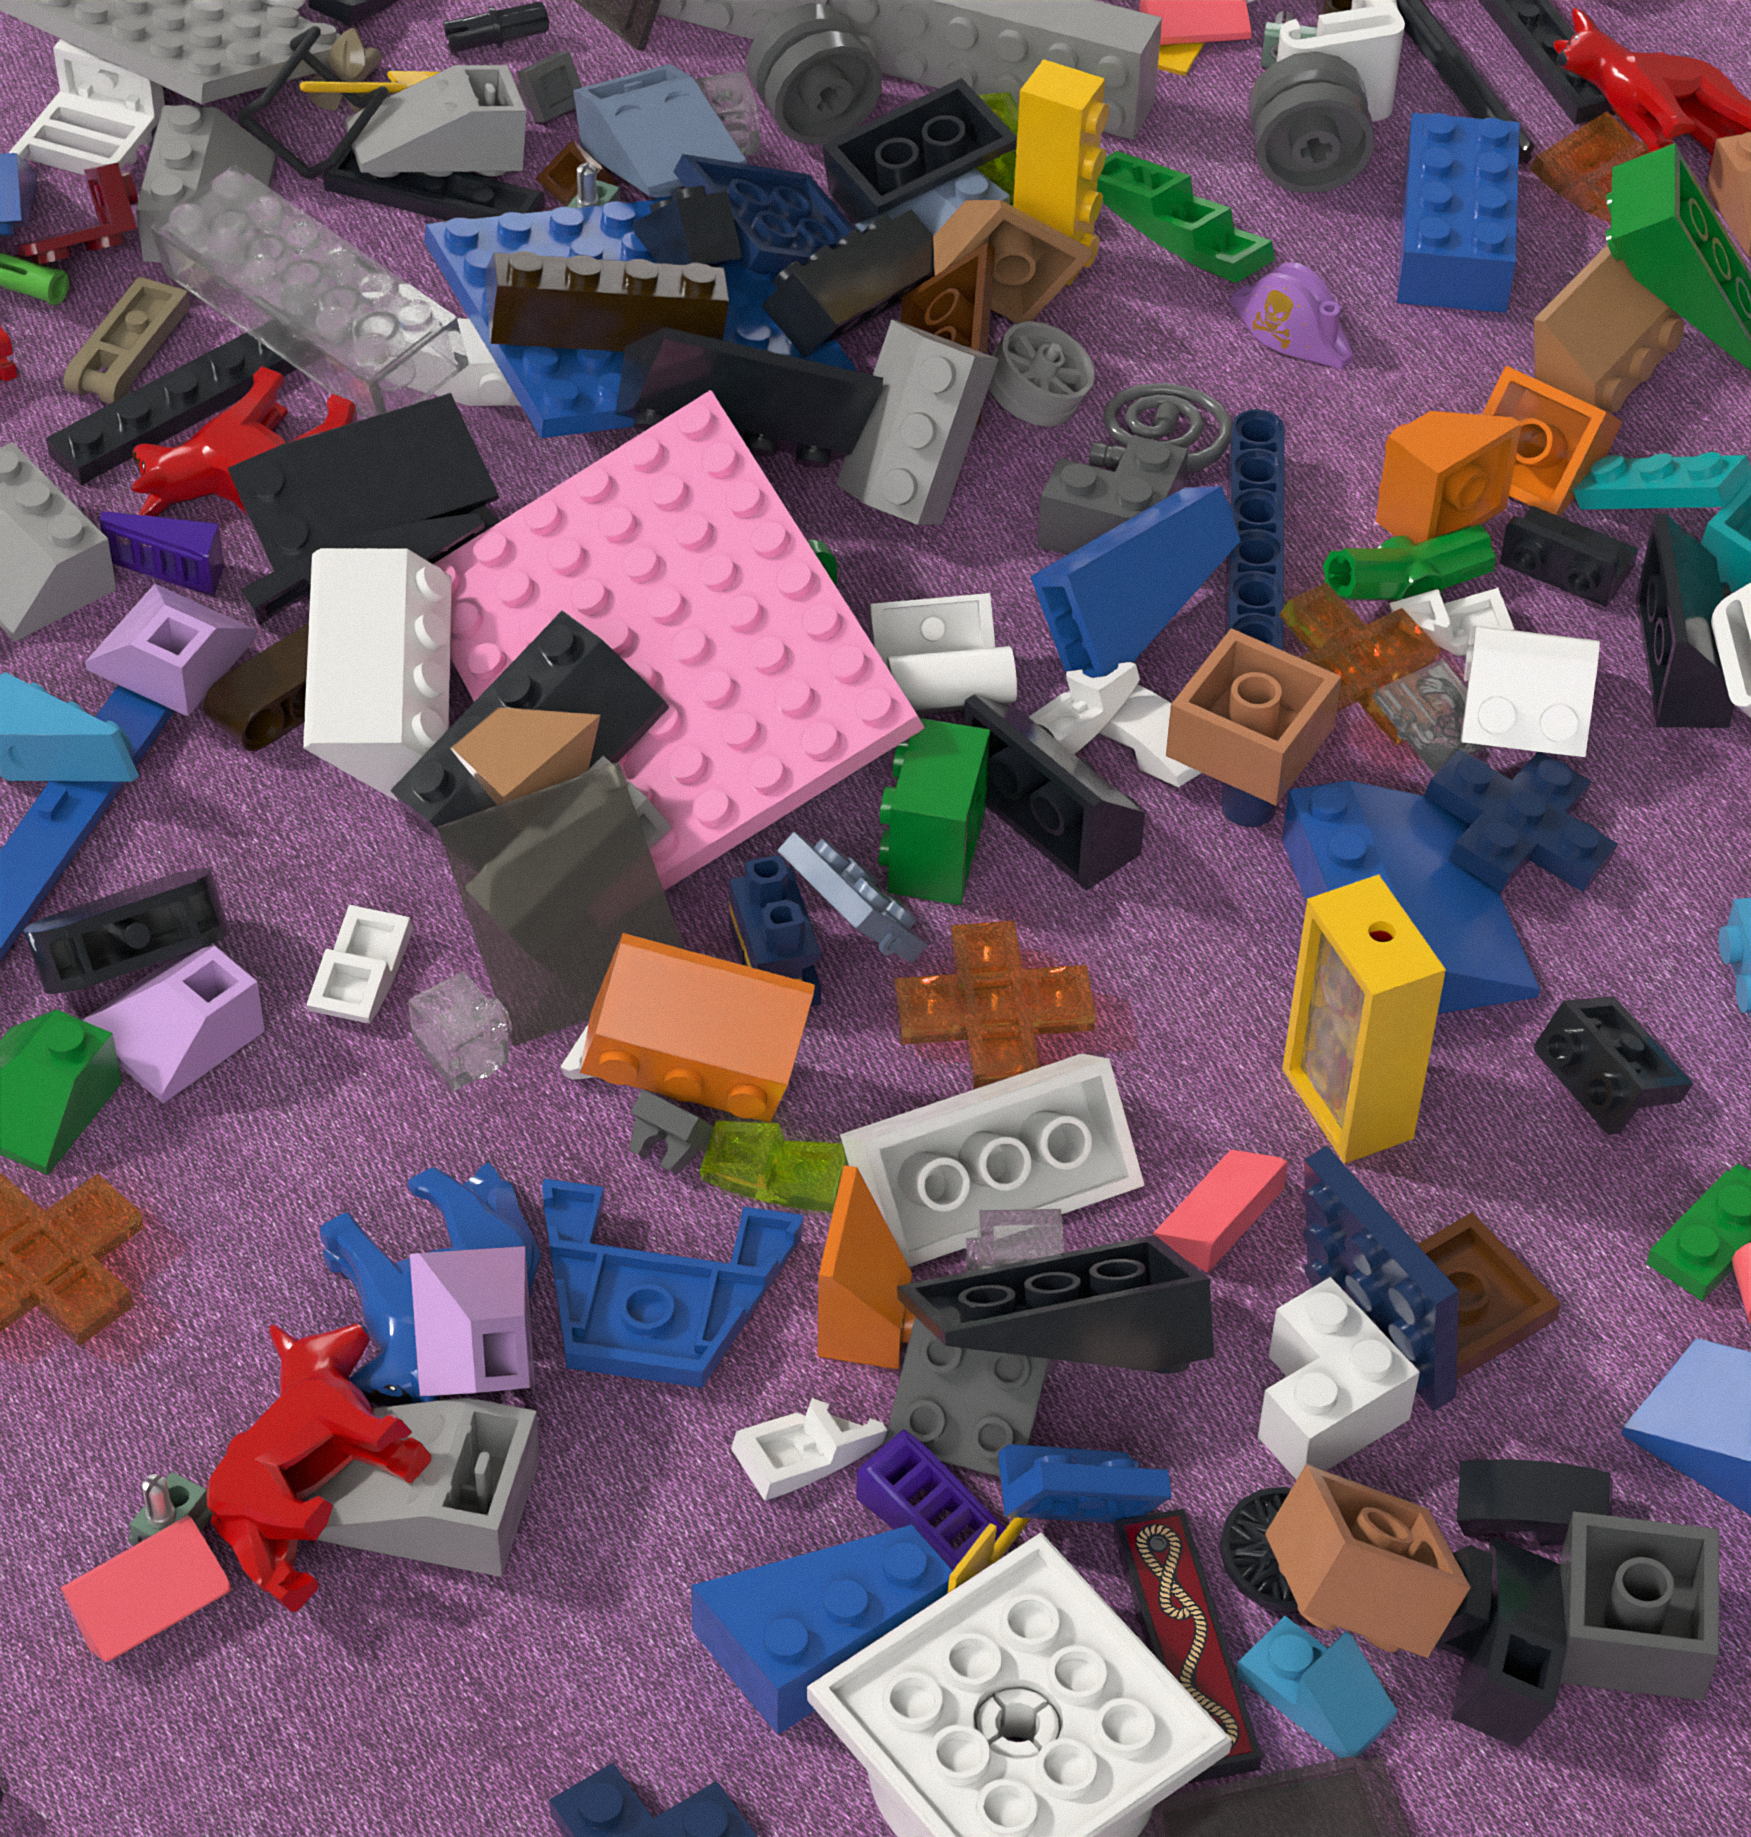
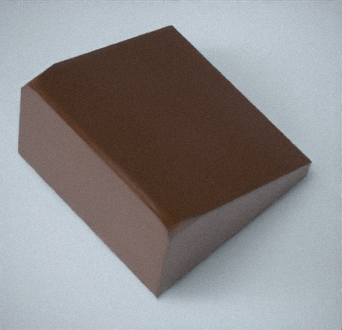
M573 140L535 178L564 207H567L578 194L577 167L583 163H589V166L593 164L596 167V180L614 186L619 185L602 166Z

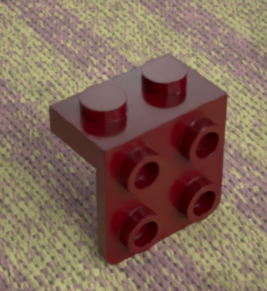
M118 162L84 169L99 224L15 245L17 256H31L32 262L44 264L71 257L70 245L84 242L86 250L93 249L94 251L125 243L123 232L137 229L131 206L138 204V196L131 173L129 171L121 172Z

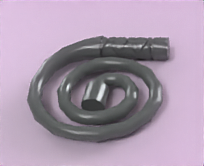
M1170 383L1139 384L1118 392L1104 408L1103 422L1111 437L1126 447L1132 435L1120 427L1116 420V414L1120 407L1127 402L1140 398L1127 408L1125 422L1134 434L1145 438L1158 439L1175 431L1180 412L1186 415L1191 423L1188 432L1180 438L1160 441L1187 448L1196 442L1204 430L1201 412L1189 401L1199 403L1211 412L1220 425L1219 437L1208 448L1196 453H1188L1186 474L1199 472L1218 461L1231 443L1233 421L1224 406L1207 393L1187 386ZM1158 408L1153 423L1154 426H1148L1139 421L1138 416L1145 410ZM1093 442L1089 464L1117 469L1126 449L1121 446H1108V444Z

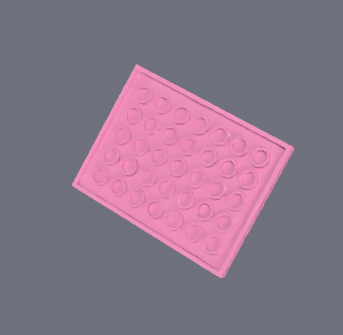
M711 390L433 564L452 576L450 659L474 702L563 610L600 637L669 706V709L625 754L615 767L648 798L672 828L588 909L592 918L601 929L609 926L925 728Z

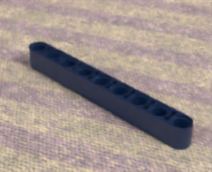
M1251 409L1240 413L1234 419L1232 425L1228 461L1227 501L1231 505L1233 520L1241 541L1226 557L1225 635L1232 628L1283 651L1285 428L1283 421L1276 414L1267 410ZM1222 782L1221 806L1223 813L1230 821L1240 826L1258 827L1269 823L1275 816L1277 805L1275 806Z

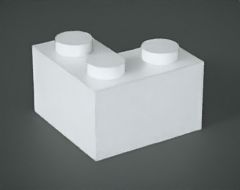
M1331 1277L1276 1309L1269 1358L1287 1377L1265 1390L1258 1438L1296 1480L1306 1464L1327 1471L1410 1420L1420 1372Z

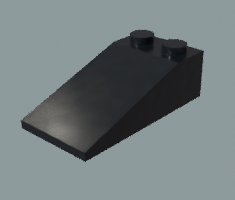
M451 393L291 441L228 467L237 494L273 572L299 558L316 552L320 548H328L353 537L415 521L463 515L499 499L496 488Z
M1156 1235L897 1286L898 1300L945 1346L1153 1371L1164 1374L1184 1371L1190 1366V1362L1214 1358L1210 1279Z

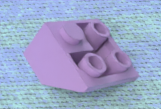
M154 584L85 661L86 670L189 717L205 698L211 686L226 674L257 638L256 629Z
M216 946L196 949L171 958L83 1019L85 1022L113 1033L119 1066L163 1104L265 1032L258 982Z
M525 1246L410 1254L420 1396L481 1393L535 1386Z

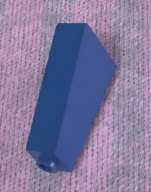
M1222 486L1183 488L1030 576L1066 674L1068 671L1083 669L1084 675L1091 678L1103 677L1116 670L1120 663H1133L1240 543L1241 540L1233 520V511L1225 497Z

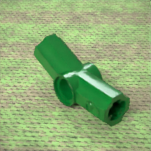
M1480 524L1467 526L1417 544L1409 536L1400 535L1386 540L1377 548L1331 550L1322 566L1325 573L1324 589L1334 601L1393 600L1395 602L1436 589L1441 594L1445 588L1493 572L1496 555L1493 552L1489 534Z

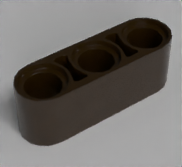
M309 623L222 676L211 686L205 696L203 703L205 715L248 751H258L267 747L305 722Z

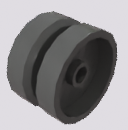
M808 3L789 8L769 20L755 36L746 57L747 77L764 105L767 106L783 134L798 143L821 144L856 129L873 111L882 91V72L875 58L864 42L859 39L846 16L830 5Z
M1321 52L1301 53L1273 63L1257 78L1249 95V115L1252 132L1255 136L1257 161L1269 180L1281 188L1304 194L1325 192L1350 182L1366 167L1374 151V128L1371 114L1368 111L1365 85L1355 67L1339 56Z

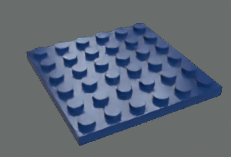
M671 196L630 203L614 201L601 206L582 208L558 207L552 211L525 214L508 212L501 216L477 219L453 218L448 222L426 224L424 238L426 247L540 438L634 427V419L615 415L624 352L490 344L485 269L494 253L513 254L519 251H527L538 256L570 258L576 255H586L599 260L630 261L633 259H644L657 263L634 234L632 223L651 213L649 205L672 199ZM739 259L722 267L725 272L729 297L723 341L858 372L837 341L804 358L761 305L777 290L772 281L779 273L769 272L766 275L754 273L744 267Z

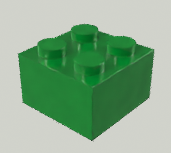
M919 718L925 728L910 737L909 742H902L897 745L892 774L893 778L898 779L897 786H886L883 793L879 821L880 824L889 825V829H884L878 865L888 867L887 893L961 906L986 812L990 730Z

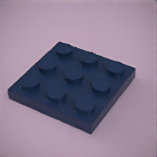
M682 154L673 171L685 188L704 186L706 194L727 191L742 258L739 261L744 267L757 274L780 273L797 260L803 266L805 261L820 248L829 245L833 249L840 240L855 230L810 174Z
M1324 1146L1304 1159L1305 1191L1302 1192V1199L1306 1210V1228L1303 1230L1307 1243V1264L1304 1266L1305 1274L1312 1287L1329 1277L1339 1285L1417 1368L1420 1373L1415 1394L1418 1393L1435 1412L1456 1398L1459 1290L1327 1146Z

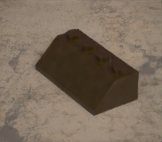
M519 251L513 254L494 253L485 269L490 344L624 352L625 346L665 327L723 340L729 304L724 268L710 267L703 263H690L687 265L659 264L644 259H633L630 261L599 260L586 255H576L570 258L538 256L532 252Z

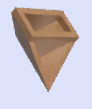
M499 707L450 749L522 834L536 817L542 815L572 786L579 775L589 770L600 715Z

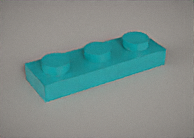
M1708 452L1689 457H1672L1667 453L1656 454L1648 458H1623L1621 455H1610L1596 461L1591 466V471L1573 489V493L1580 510L1725 507L1751 479V466L1747 455L1721 456L1717 452Z

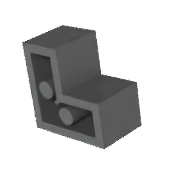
M1132 435L1115 472L1059 458L1041 494L1037 547L1070 554L1185 487L1188 449Z

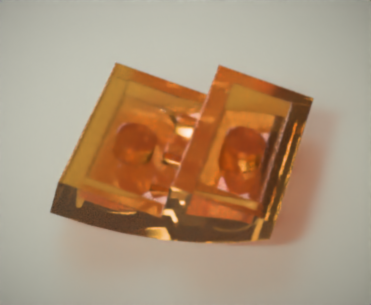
M1606 111L1538 154L1530 170L1557 194L1580 209L1611 222V214L1608 209L1606 196L1607 193L1612 192V167L1648 154L1650 151L1642 140L1638 142Z

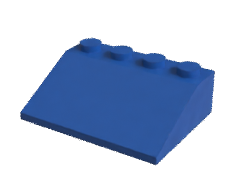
M1351 780L1289 789L1282 841L1306 903L1308 898L1379 874L1446 969L1438 1014L1539 997L1540 988L1498 889L1448 860L1456 841L1470 827V824L1428 800L1423 795Z

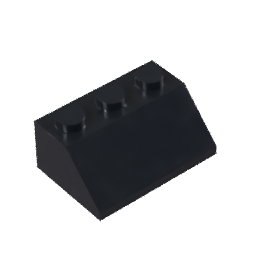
M960 78L823 144L828 191L855 223H859L878 216L1016 149L1017 136L963 78Z
M1654 513L1636 595L1656 727L1729 728L1735 704L1732 703L1728 694L1711 624L1714 610L1723 599L1730 595L1729 583L1720 582L1716 557L1669 515Z
M975 694L965 700L963 725L990 730L986 807L1086 891L1141 855L1145 812L1140 809L1137 802L1131 796L1120 793L1103 779L1088 761L1075 756L1055 739L1048 728L1041 724H1036L1018 708Z

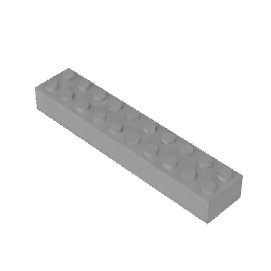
M648 0L649 12L753 40L769 20L789 8L808 3L830 5L846 16L859 39L864 42L875 58L882 74L935 88L944 87L963 78L982 100L1018 110L1021 88L1042 60L1045 59L1105 78L1104 103L1109 105V116L1103 132L1132 140L1135 139L1155 104L1162 17L1096 0Z

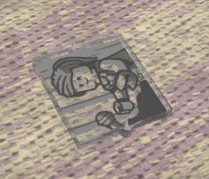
M1443 659L1377 689L1371 696L1398 729V737L1408 741L1433 774L1438 772L1458 749L1471 756L1489 747V745L1460 742L1467 688Z

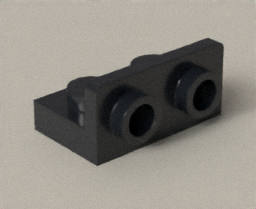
M1532 506L1523 519L1514 516L1507 524L1500 564L1607 607L1634 568L1639 548Z
M1614 996L1562 1001L1534 1044V1051L1608 1135L1620 1134L1638 1108L1681 1103L1693 1085L1692 1081Z

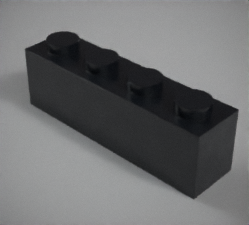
M912 209L893 219L887 214H883L862 233L858 229L850 232L833 249L829 245L823 246L810 256L803 266L798 260L787 266L772 281L777 290L761 306L801 355L807 358L902 304L904 295L934 277L933 234Z

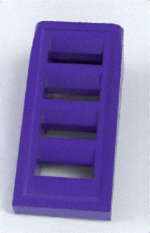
M102 511L99 518L101 532L108 538L113 564L194 591L208 594L216 593L225 566L219 524ZM119 536L129 539L130 545L120 544Z
M905 1429L901 1430L863 1463L857 1472L856 1499L893 1529L913 1525L952 1571L989 1523L997 1526L995 1542L1006 1529L925 1445ZM922 1489L929 1493L915 1507L908 1502ZM945 1508L952 1513L935 1529L929 1524ZM968 1525L975 1533L955 1550L948 1542Z

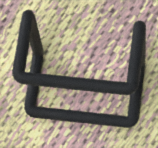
M312 26L290 41V47L294 52L263 95L241 108L237 113L239 121L306 179H313L331 170L340 162L388 95V89L384 86L373 90L363 97L356 93H340L355 107L365 109L330 157L311 168H308L257 123L251 116L270 104L302 59L327 82H343L309 52L321 34V29L318 26Z

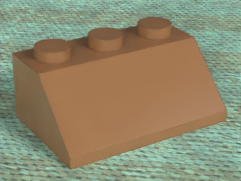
M1607 244L1534 318L1535 379L1602 409L1609 414L1617 412L1624 404L1626 397L1641 381L1645 382L1649 379L1657 364L1669 352L1677 349L1684 334V322L1680 319V315L1634 279L1624 260L1616 261L1613 258Z

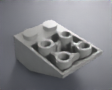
M454 65L386 98L353 142L352 147L360 171L369 172L378 177H393L398 175L399 172H423L430 176L444 177L451 175L453 171H476L486 176H500L507 171H523L526 109L508 65ZM363 110L345 118L347 132Z
M468 1397L373 1408L374 1415L384 1418L387 1415L393 1414L400 1418L412 1431L408 1437L401 1440L413 1437L420 1441L431 1454V1462L412 1483H407L380 1468L354 1459L321 1488L304 1499V1502H307L316 1496H320L333 1505L327 1526L316 1539L318 1541L502 1577L540 1461L537 1412L535 1410Z

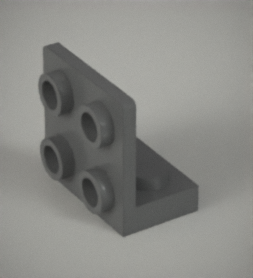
M915 1317L885 1437V1444L901 1430L905 1429L925 1445L941 1462L1000 1476L999 1451L1008 1444H1030L1046 1374H1054L1057 1360L945 1346Z

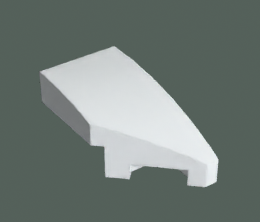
M1499 588L1448 603H1443L1438 589L1389 603L1393 620L1396 623L1457 656H1466L1469 633L1472 626L1515 630Z
M1131 662L1120 663L1118 668L1109 675L1096 678L1084 675L1083 669L1068 671L1066 677L1070 692L1062 693L1029 716V718L1036 724H1041L1048 728L1055 739L1073 754L1077 753L1113 718L1140 680L1136 664Z
M812 1398L806 1416L793 1413L736 1431L731 1450L764 1501H767L822 1479L868 1454L883 1444L887 1433L886 1427L882 1422L869 1418L866 1425L862 1426L836 1417L828 1412V1403Z

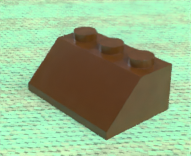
M988 242L904 295L901 322L987 354L995 248ZM982 409L975 428L981 424Z

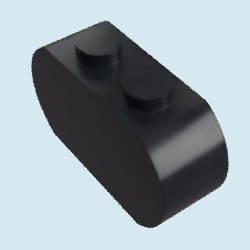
M199 868L170 874L49 915L27 926L24 929V933L44 992L46 994H58L83 989L208 946L230 933V927L211 869Z

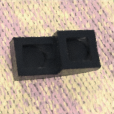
M1516 1459L1460 1461L1457 1522L1464 1536L1534 1531L1540 1546L1561 1545L1565 1542L1573 1511L1612 1516L1613 1480L1609 1472L1564 1463Z

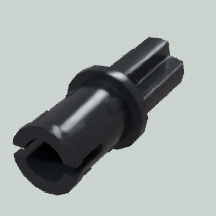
M535 2L495 11L494 6L488 7V13L450 21L444 20L443 26L446 41L448 40L449 52L450 54H456L459 51L496 44L498 49L503 47L502 42L546 33L549 30V18L542 2Z

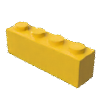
M1043 59L1020 90L1013 207L1091 248L1092 257L1083 266L1089 268L1094 262L1099 248V237L1094 235V225L1103 201L1102 193L1097 192V184L1106 159V150L1100 148L1101 134L1105 129L1109 116V105L1104 103L1105 78ZM1081 269L1069 280V282L1066 285H1071V283L1074 281V279L1079 274Z

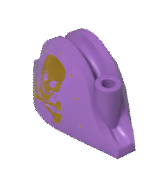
M1294 262L1283 263L1271 273L1261 278L1256 285L1244 286L1232 294L1230 301L1250 332L1271 349L1341 370L1353 361L1351 347L1339 321L1341 308L1334 301L1324 281L1308 267Z

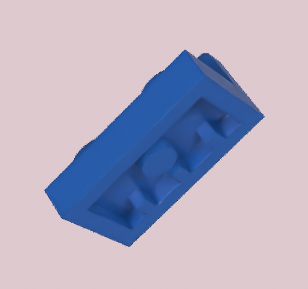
M1008 1444L998 1453L1005 1517L1115 1524L1117 1520L1145 1516L1172 1498L1169 1471L1140 1468L1139 1461L1131 1459L1126 1452Z

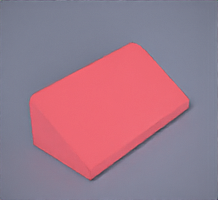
M1140 0L1139 12L1162 17L1160 45L1251 39L1252 31L1246 0Z
M1230 1150L1156 1229L1153 1235H1156L1184 1259L1208 1273L1284 1190L1288 1162L1276 1156Z
M187 1515L60 1589L89 1650L104 1662H108L232 1590V1587L195 1522Z

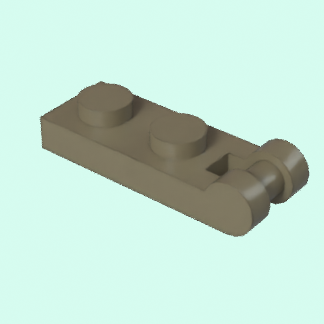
M138 276L68 364L63 379L65 390L81 396L91 392L99 395L100 400L108 404L128 395L131 383L190 309L188 291ZM101 366L108 368L105 373L98 371Z

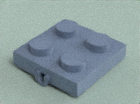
M793 832L777 850L857 930L880 943L879 950L883 955L888 956L896 953L908 962L913 963L929 945L911 928L918 921V918L894 896L889 894L886 897L875 886L879 880L865 866L852 856L847 858L826 839L821 838L814 845L796 832Z

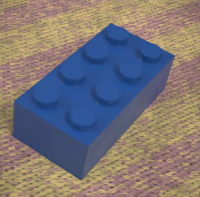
M1442 113L1411 114L1404 163L1397 303L1507 313L1516 263L1520 122L1503 121L1498 118L1456 117Z

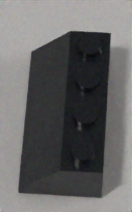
M665 327L625 346L615 415L634 419L633 426L646 431L711 390L751 454L775 456L777 451L796 455L795 462L797 464L814 468H827L831 461L852 454L882 390L883 378Z
M561 610L390 791L422 829L480 874L482 869L505 851L521 833L450 748L499 707L600 715L589 769L602 756L615 766L669 709V706L600 637Z

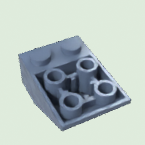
M672 64L573 90L582 149L593 159L651 197H668L673 192L680 190L679 187L684 186L673 172L682 154L747 164L745 157L694 78Z

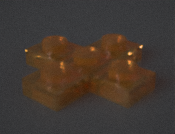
M1327 582L1287 602L1279 617L1296 634L1300 642L1311 651L1299 658L1342 676L1337 712L1358 702L1375 721L1377 726L1398 746L1408 741L1407 737L1414 738V735L1408 728L1405 734H1403L1400 730L1402 723H1399L1398 726L1396 725L1397 715L1382 698L1381 694L1386 693L1400 711L1406 712L1412 717L1414 728L1423 727L1426 730L1430 729L1396 688L1402 686L1434 726L1433 722L1438 720V718L1432 716L1427 708L1417 700L1413 692V685L1417 683L1412 675L1430 666L1442 650L1403 608L1365 625ZM1432 697L1423 698L1422 700L1433 715H1440L1438 717L1441 719L1445 711L1440 705L1436 704ZM1399 714L1400 717L1407 721L1405 717ZM1417 729V730H1416V731L1422 730V733L1425 732L1424 729Z
M1015 920L951 925L950 943L955 974L894 978V999L901 1045L966 1040L973 1090L1040 1068L1034 1035L1095 1030L1096 1012L1087 965L1023 969Z
M98 1173L46 1211L37 1206L5 1175L0 1174V1332L34 1307H37L78 1346H81L134 1307L131 1290L105 1268L99 1260L144 1228L141 1212Z

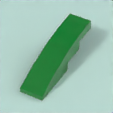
M1119 151L1106 157L1097 184V192L1103 195L1102 202L1116 215L1158 245L1191 264L1234 283L1241 281L1275 260L1272 240L1235 228L1230 207L1193 195L1190 175Z

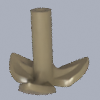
M351 28L335 41L327 61L331 69L343 82H364L382 63V55L375 48L365 49L358 31ZM319 74L309 80L312 82H327ZM306 92L308 98L315 105L325 110H336L343 97L340 93ZM356 93V94L359 95L360 97H363L364 95H366V94H368V93ZM349 102V104H350L352 110H353L355 113H357V112H359V111L365 109V108H357V107H355L353 104H351V103Z

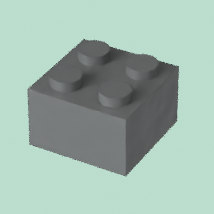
M1573 1511L1560 1557L1567 1650L1560 1683L1704 1701L1719 1657V1529Z

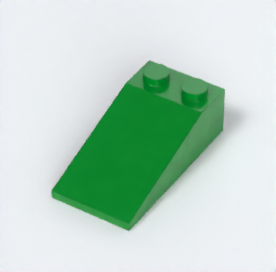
M1671 144L1612 167V192L1607 193L1606 196L1608 209L1611 214V228L1606 230V240L1613 258L1616 261L1624 260L1636 281L1751 371V272L1676 144Z

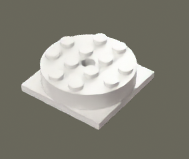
M1042 1533L1025 1542L807 1686V1701L867 1770L876 1804L886 1823L897 1837H1138L1147 1825L1156 1804L1229 1754L1232 1741ZM1020 1737L1026 1739L1027 1741L1013 1742L1007 1740L1006 1738Z

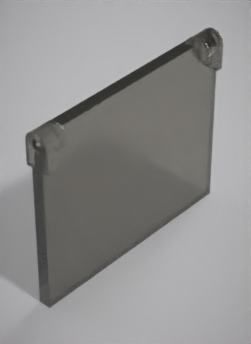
M620 762L606 764L579 777L437 827L514 1047L590 1020L591 1010L622 933L684 949L629 793V785Z

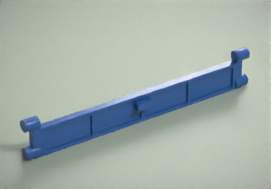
M117 685L95 718L103 722L113 721L122 728L131 741L132 750L129 751V754L136 767L175 710ZM49 781L1 848L0 962L125 782Z

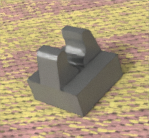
M558 51L516 72L520 81L516 83V87L523 104L530 107L535 122H547L576 107L573 90L582 88V84L569 51Z
M642 1089L630 1112L636 1116L629 1147L632 1152L646 1159L656 1142L666 1140L668 1149L660 1166L673 1174H678L699 1150L707 1152L718 1129L699 1117Z

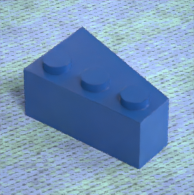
M908 1525L691 1585L692 1631L776 1734L779 1735L816 1711L807 1701V1686L947 1595L949 1576L952 1570L915 1527Z

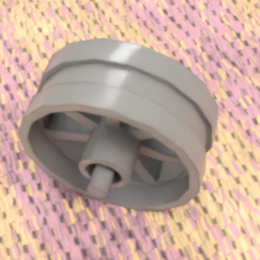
M1025 321L1013 325L1004 334L998 344V348L991 355L998 358V362L989 385V391L1003 408L1015 417L1033 425L1054 427L1066 423L1076 412L1081 401L1088 394L1094 383L1095 371L1090 357L1085 350L1064 331L1046 323Z

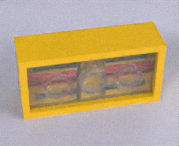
M1379 874L1307 899L1282 1066L1283 1072L1344 1164L1414 1139L1446 972L1440 960Z

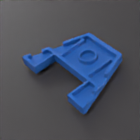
M544 1178L542 1184L543 1206L566 1368L703 1388L801 1241L804 1215L743 1206L730 1263L594 1244L605 1203L604 1187Z

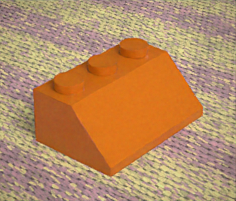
M622 933L591 1010L579 1073L601 1078L611 1084L628 1085L666 1095L676 1101L692 1102L730 1112L740 1118H753L770 1123L789 1083L814 995L815 984Z

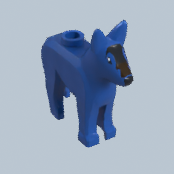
M490 1162L481 1166L476 1174L464 1184H461L436 1167H431L408 1180V1189L412 1194L430 1201L443 1214L452 1248L437 1249L431 1252L525 1246L529 1299L532 1297L533 1283L540 1264L541 1254L535 1238L519 1210L514 1187L508 1180H501ZM348 1212L322 1224L320 1227L321 1242L327 1248L323 1250L324 1263L332 1273L342 1272L353 1283L362 1300V1313L368 1332L381 1350L375 1358L362 1365L349 1378V1381L363 1392L369 1403L398 1406L439 1401V1395L420 1396L410 1258L395 1263L372 1241Z

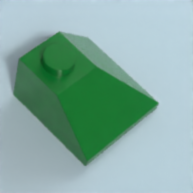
M57 1009L13 1026L0 1040V1155L47 1176L50 1174L122 1083L113 1033Z

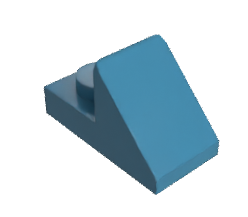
M1284 1616L1238 1661L1237 1678L1349 1766L1396 1719L1397 1709L1353 1636L1347 1631L1327 1648L1288 1617Z

